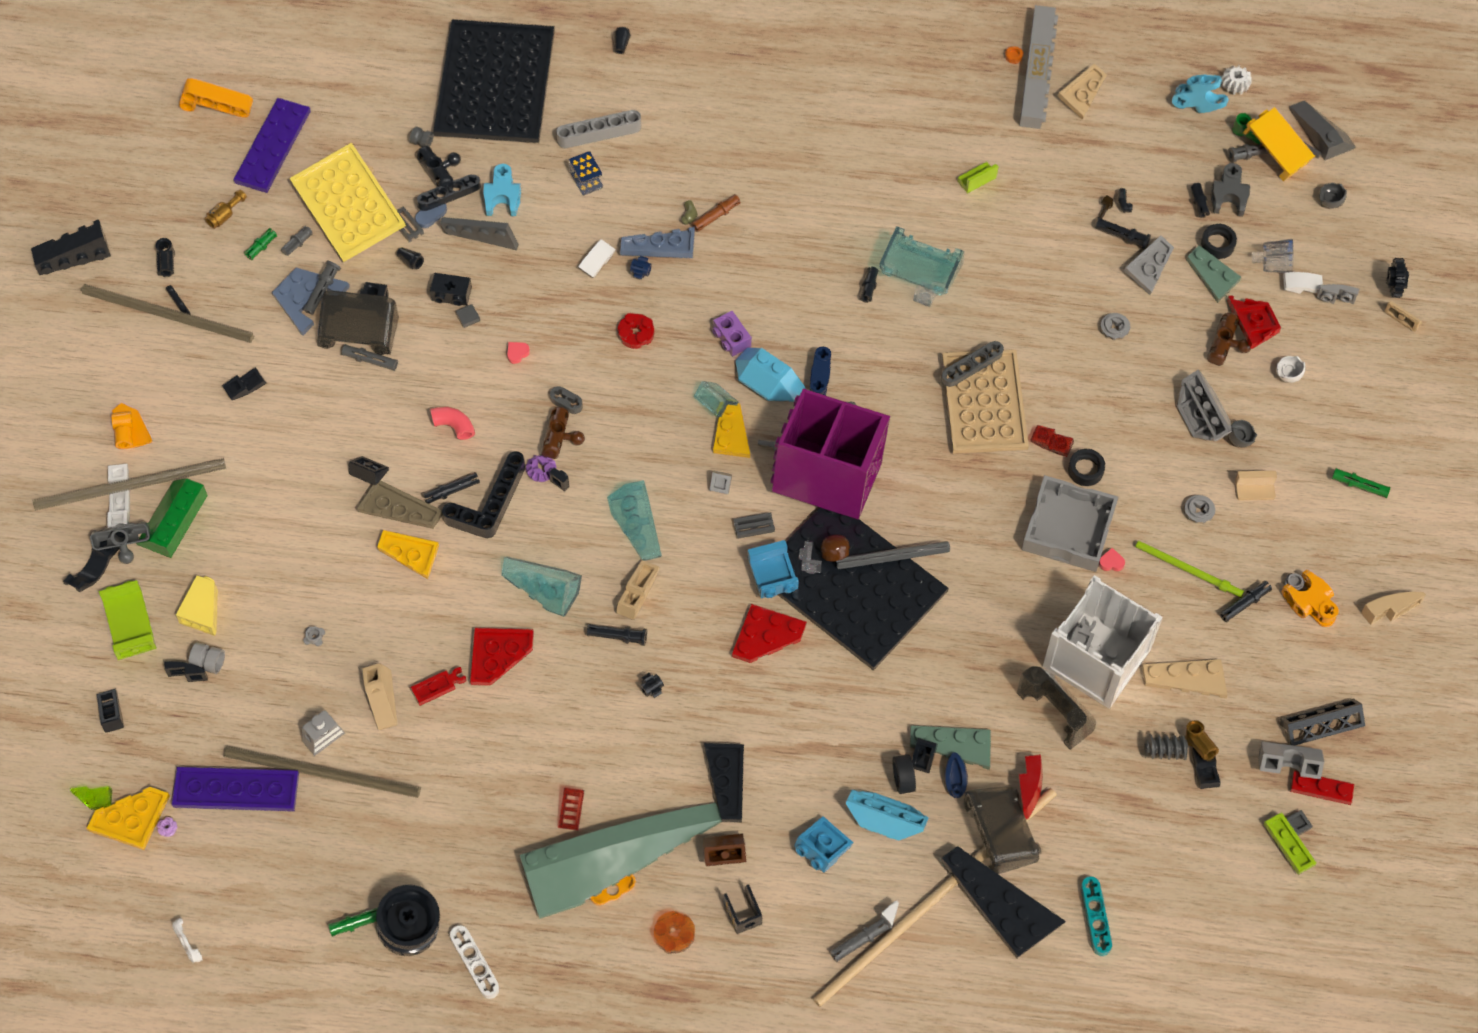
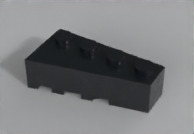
M100 220L93 221L94 225L87 228L85 225L79 227V231L69 234L67 232L56 241L51 239L32 247L34 264L39 276L111 257Z

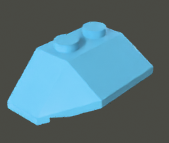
M746 348L736 359L738 380L768 401L794 402L796 395L800 396L802 389H806L791 367L763 348Z
M852 790L846 801L847 807L860 827L898 841L923 832L929 817L923 815L911 805L874 792Z

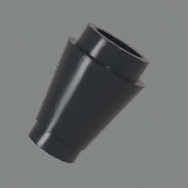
M617 27L616 31H614V47L617 54L625 53L631 37L630 30L626 27Z
M403 247L397 251V257L411 269H419L423 265L424 258L421 253Z

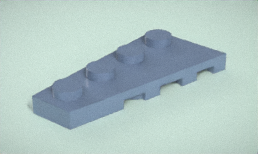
M690 227L686 231L676 229L672 230V233L662 234L661 231L654 232L650 236L640 234L622 237L620 255L693 258L695 227Z

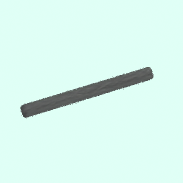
M948 541L852 555L836 561L838 569L948 553L950 552V544Z

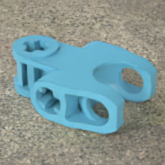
M1203 74L1190 77L1187 80V84L1178 85L1175 91L1176 94L1172 98V103L1177 108L1195 107L1198 113H1207L1227 106L1229 99L1225 94H1215L1211 91L1220 87L1222 82L1220 76Z
M499 164L494 168L493 183H484L483 195L487 216H492L494 207L500 203L510 206L511 216L517 215L521 203V183H513L512 170L507 164Z

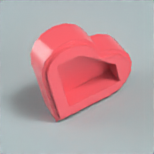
M522 342L508 343V360L510 363L518 364L522 358L529 355L528 344Z
M1113 548L1106 552L1099 561V567L1104 571H1110L1111 569L1121 571L1125 565V559Z

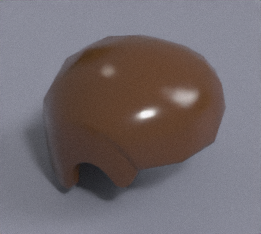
M829 535L822 541L820 546L822 558L827 561H839L848 557L849 541L843 535Z

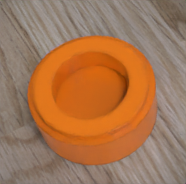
M1016 46L1009 47L1006 50L1005 59L1012 64L1021 62L1023 51Z

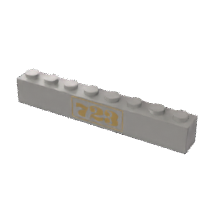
M1035 5L1020 127L1041 129L1042 122L1046 121L1047 112H1043V110L1048 105V98L1045 97V94H1049L1050 84H1047V80L1051 79L1052 70L1048 69L1049 66L1052 67L1053 56H1050V52L1054 53L1055 42H1052V39H1055L1057 30L1053 27L1057 25L1058 15H1055V7Z

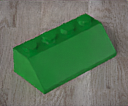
M187 478L173 481L148 523L150 528L149 539L136 544L172 558L208 496L204 485ZM142 533L139 539H144L146 533Z

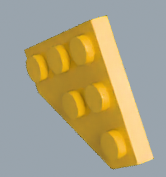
M152 787L143 789V792L132 797L131 795L116 801L111 806L95 810L87 830L144 850L170 795L167 792Z

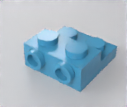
M823 816L797 838L794 847L799 856H805L811 861V865L815 870H821L825 873L837 862L842 854L851 848L853 841Z

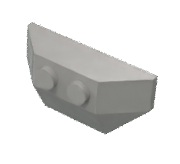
M1197 370L1182 379L1177 407L1192 436L1216 442L1231 433V421L1214 389L1202 373Z

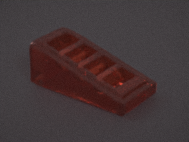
M564 787L558 828L579 831L584 790ZM568 796L579 797V801L570 800ZM567 803L576 804L578 808L566 807ZM565 811L576 812L577 815H565ZM564 819L576 820L575 824L564 823Z

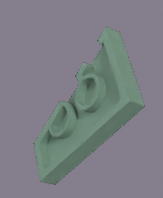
M1201 246L1195 248L1187 256V262L1197 276L1201 277L1205 282V287L1213 293L1217 303L1241 280L1240 275Z

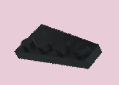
M704 743L721 821L742 823L744 744Z

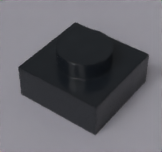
M554 467L549 472L550 482L564 492L570 487L569 477L564 471H559Z

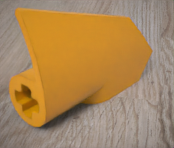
M120 403L112 410L111 419L116 448L130 449L152 443V438L138 410L123 403Z

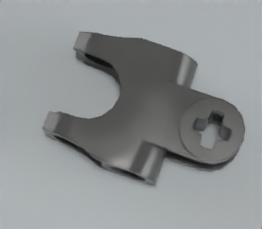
M1229 163L1225 166L1221 181H1213L1211 202L1214 213L1219 214L1222 203L1230 202L1237 207V215L1244 216L1247 200L1250 196V184L1241 183L1242 168L1236 163Z

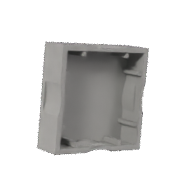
M1044 475L1022 550L1096 572L1118 496L1094 489L1081 488L1070 482Z

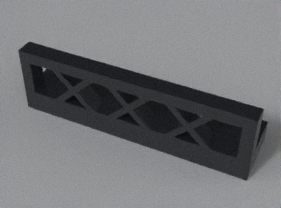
M1354 698L1280 718L1281 726L1287 730L1289 745L1292 746L1366 726L1363 706ZM1358 713L1359 722L1352 724L1347 722L1352 714ZM1338 718L1341 720L1337 728L1332 729L1329 727L1334 719ZM1315 724L1323 725L1319 733L1313 734L1310 732ZM1293 730H1304L1300 738L1294 739Z

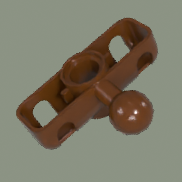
M1225 313L1221 317L1207 357L1208 362L1222 366L1230 346L1238 348L1241 353L1250 352L1251 349L1246 339L1240 341L1233 340L1239 322L1235 314ZM1213 347H1216L1215 352H1211Z
M563 407L554 408L550 415L541 454L548 458H558L563 440L571 441L576 446L583 444L585 441V436L580 431H575L572 434L565 433L569 412Z

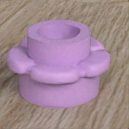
M166 817L158 822L157 831L161 836L170 837L175 834L177 823L173 821V818Z

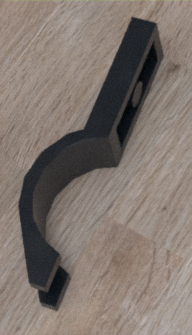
M116 532L118 537H125L123 532ZM107 540L100 542V547L107 545ZM119 546L102 550H94L92 548V553L86 566L76 575L69 574L63 583L73 586L78 592L93 586L104 574L110 559L120 549Z

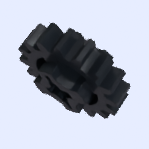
M1394 258L1391 267H1388L1386 284L1390 288V296L1392 298H1401L1404 289L1408 287L1409 271L1405 267L1406 263L1403 258Z

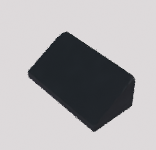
M364 456L349 462V475L372 485H377L389 471L388 466Z

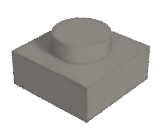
M713 471L710 491L728 494L732 474Z

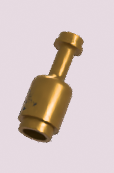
M238 190L228 203L219 202L207 213L205 217L206 223L213 229L220 227L233 215L232 208L240 201L244 202L247 195L242 190Z

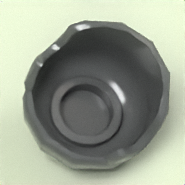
M1341 183L1325 184L1319 192L1320 202L1325 207L1331 209L1343 205L1347 197V189Z
M1237 420L1231 424L1232 432L1228 435L1229 440L1235 446L1246 448L1255 442L1257 433L1248 421Z

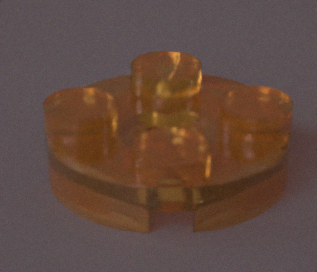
M670 911L658 918L654 928V939L658 947L664 950L665 953L676 954L684 952L694 942L695 926L689 916L677 911ZM671 928L680 930L677 937L669 935Z

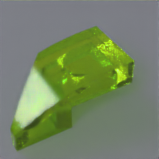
M87 786L70 789V792L91 810H97L102 807L106 808L112 805V788L109 786L89 789Z

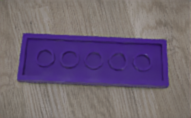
M277 98L234 177L235 184L268 193L311 112L310 107Z
M177 767L172 806L173 808L295 812L299 771Z

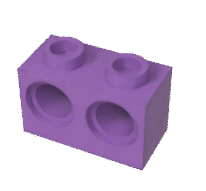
M733 311L713 320L712 331L714 336L720 338L726 352L729 351L732 357L751 347L752 337Z

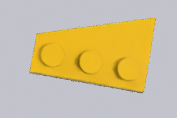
M721 401L713 453L750 458L751 454L740 403Z
M383 530L377 548L382 553L428 579L439 548V542Z

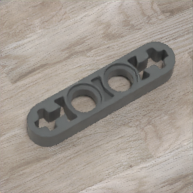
M992 341L949 366L942 373V383L948 387L955 386L999 360L1003 355V345L998 341ZM978 356H982L985 359V361L979 363L975 360V358ZM962 365H967L970 367V370L964 372L960 369V367Z

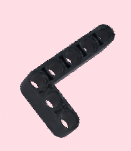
M514 451L507 456L482 512L455 503H447L442 508L444 523L449 527L482 538H492L498 530L525 471L523 454ZM485 525H490L489 528H483Z

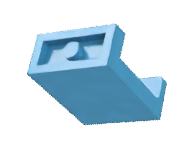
M785 540L748 549V561L761 598H772L777 594L791 593L798 589L799 580L795 577Z

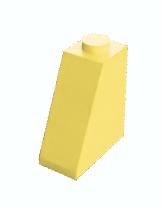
M196 576L176 613V617L180 624L215 636L217 632L218 589L213 579L207 576Z

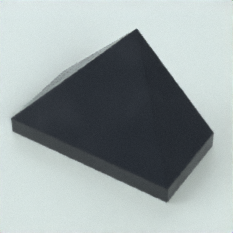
M920 738L917 739L912 758L914 769L930 773L938 743Z

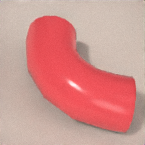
M448 406L430 409L435 427L440 425L451 426L460 440L470 439L475 435V430L469 417L460 410Z

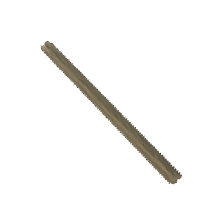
M84 284L81 288L84 295L252 343L255 337L253 332L251 333L247 330L242 332L240 328L239 330L232 326L229 328V325L225 327V324L223 326L219 322L213 321L212 323V320L208 322V319L206 321L202 317L196 316L195 318L193 315L191 317V314L189 316L185 312H176V310L174 312V309L172 311V309L170 310V308L168 309V307L160 305L157 307V304L155 306V304L153 305V303H147V301L143 300L138 301L137 299L136 301V298L134 300L130 296H124L119 293L117 295L115 292L113 294V292L111 293V291L109 292V290L107 291L99 287L96 289L92 285L90 287V285Z
M221 458L219 462L218 460H214V462L213 460L207 461V464L204 462L200 463V466L195 464L193 467L192 465L188 466V468L187 466L181 467V470L180 468H176L174 471L171 469L169 472L168 470L164 471V473L162 471V474L157 472L155 476L152 473L150 476L145 475L144 477L143 475V478L142 476L138 477V479L135 477L133 480L131 478V481L126 479V482L125 480H121L119 483L116 481L114 484L112 482V485L107 483V486L102 484V487L99 485L95 486V489L90 487V489L85 488L83 491L82 489L78 490V492L75 490L73 493L71 491V494L70 492L68 494L66 492V495L61 493L59 497L56 494L54 498L49 496V499L48 497H44L42 500L39 498L37 501L34 499L33 505L36 511L38 508L39 510L50 508V505L55 507V505L60 506V504L64 505L67 502L68 504L72 503V501L77 502L79 499L80 501L84 500V498L85 500L91 499V496L96 498V496L101 497L103 494L104 496L108 495V493L109 495L113 494L115 491L116 493L120 492V490L121 492L127 491V488L132 490V488L137 489L139 486L140 488L144 487V485L145 487L151 486V483L152 485L158 484V481L160 484L163 481L168 482L170 479L171 481L177 480V477L182 479V477L187 478L189 475L190 477L196 476V473L201 475L203 471L204 474L208 473V471L209 473L215 472V469L218 471L222 470V467L223 469L226 468L225 460Z
M228 746L226 747L224 753L226 758L250 761V763L267 765L274 768L279 767L282 770H295L301 774L325 777V779L347 782L354 785L359 784L362 787L381 789V791L408 795L410 797L415 796V798L419 797L421 791L419 786L414 788V785L413 787L412 785L409 787L407 784L404 786L402 782L401 784L400 782L397 784L395 781L390 783V780L385 782V779L382 781L383 778L378 780V777L373 779V776L368 778V775L367 777H363V774L358 776V773L353 775L349 771L346 773V771L344 772L343 770L341 772L340 770L339 772V769L334 771V768L329 770V767L324 769L322 765L319 768L317 764L316 766L315 764L312 766L310 763L305 765L303 761L300 763V761L298 762L297 760L295 762L294 760L293 762V759L288 761V758L283 760V757L278 759L274 755L272 757L269 754L266 756L264 753L259 755V752L254 754V751L249 753L245 749L242 751V749L240 750L239 748L237 750L235 747L230 749V746L229 748Z

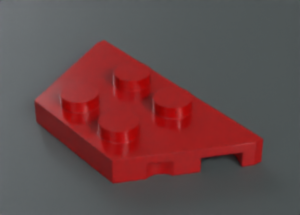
M1232 295L1228 296L1227 302L1233 314L1239 319L1238 324L1250 349L1257 347L1280 333L1281 326L1269 302L1255 301L1245 298V301L1235 300Z

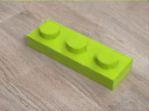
M1282 812L1264 822V826L1298 875L1316 865V861Z

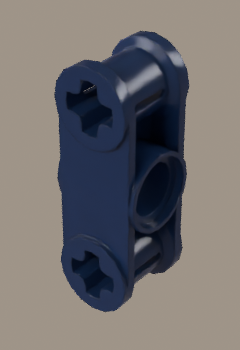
M821 346L816 349L810 376V391L825 396L831 371V350L828 347Z

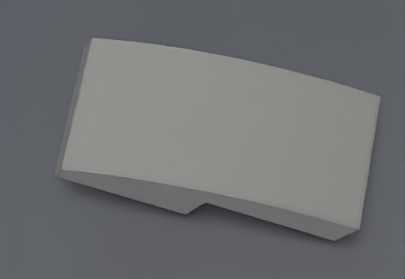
M1339 284L1321 285L1317 298L1332 304L1335 303L1336 298L1343 302L1354 304L1360 289Z

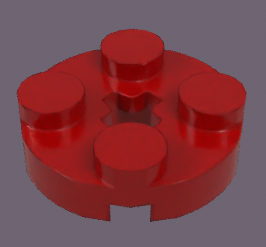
M628 313L618 325V336L628 348H642L643 345L650 344L655 335L653 320L642 314ZM637 328L641 332H637L636 334H634L633 329Z

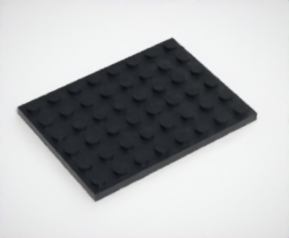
M452 19L433 130L434 136L539 143L555 26Z
M820 507L786 542L787 553L795 577L799 580L798 589L791 593L784 592L777 595L874 671L948 592L949 588L911 558L838 569L836 561H827L821 555V543L829 535H843L849 541L850 549L848 556L898 548L860 519L858 520Z

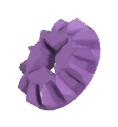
M542 454L534 455L533 458L528 460L526 465L527 475L537 482L550 480L549 472L554 467L556 468V463L552 458L545 457ZM538 463L544 466V472L538 468Z

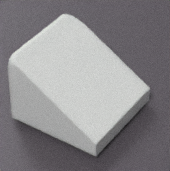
M894 901L881 912V918L885 920L884 925L887 924L889 930L892 929L899 905L898 901Z

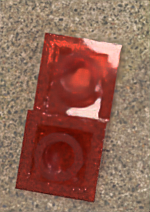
M1037 425L1031 442L1050 452L1068 457L1074 444V439L1056 434L1055 429Z

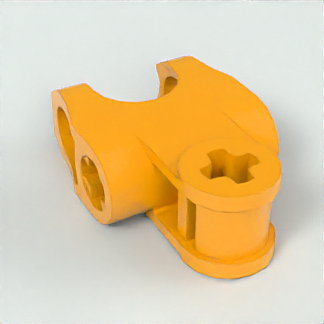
M1306 569L1302 572L1301 576L1308 590L1298 591L1289 584L1283 586L1281 592L1284 598L1299 617L1306 618L1310 615L1322 627H1330L1334 624L1339 609L1331 600L1334 596L1332 588L1322 578Z

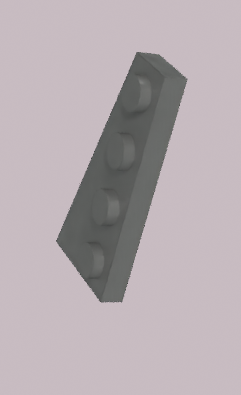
M442 217L440 222L445 233L516 251L519 246L508 223Z

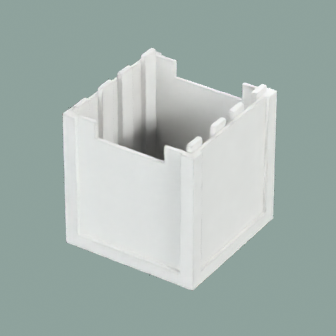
M1094 575L1089 582L1084 596L1069 617L1051 634L1043 668L1110 709L1151 651L1163 617L1157 613L1150 612L1106 585L1100 578ZM1084 616L1086 617V625L1090 626L1094 620L1096 621V626L1091 631L1094 637L1088 651H1086L1087 646L1078 641L1077 644H1074L1070 641L1076 626L1080 628V622Z

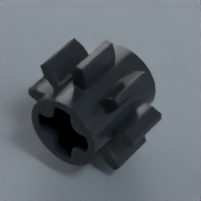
M647 673L641 677L642 683L639 686L646 697L653 696L656 698L662 694L661 688L664 687V684L657 674L651 675Z

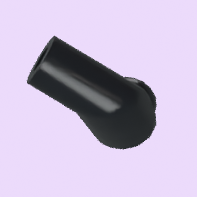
M1120 188L1118 190V202L1121 211L1131 213L1133 204L1127 203V190Z

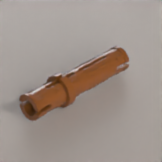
M734 194L727 200L719 202L715 208L691 222L692 227H695V231L699 232L719 217L727 215L731 209L741 204L739 197Z

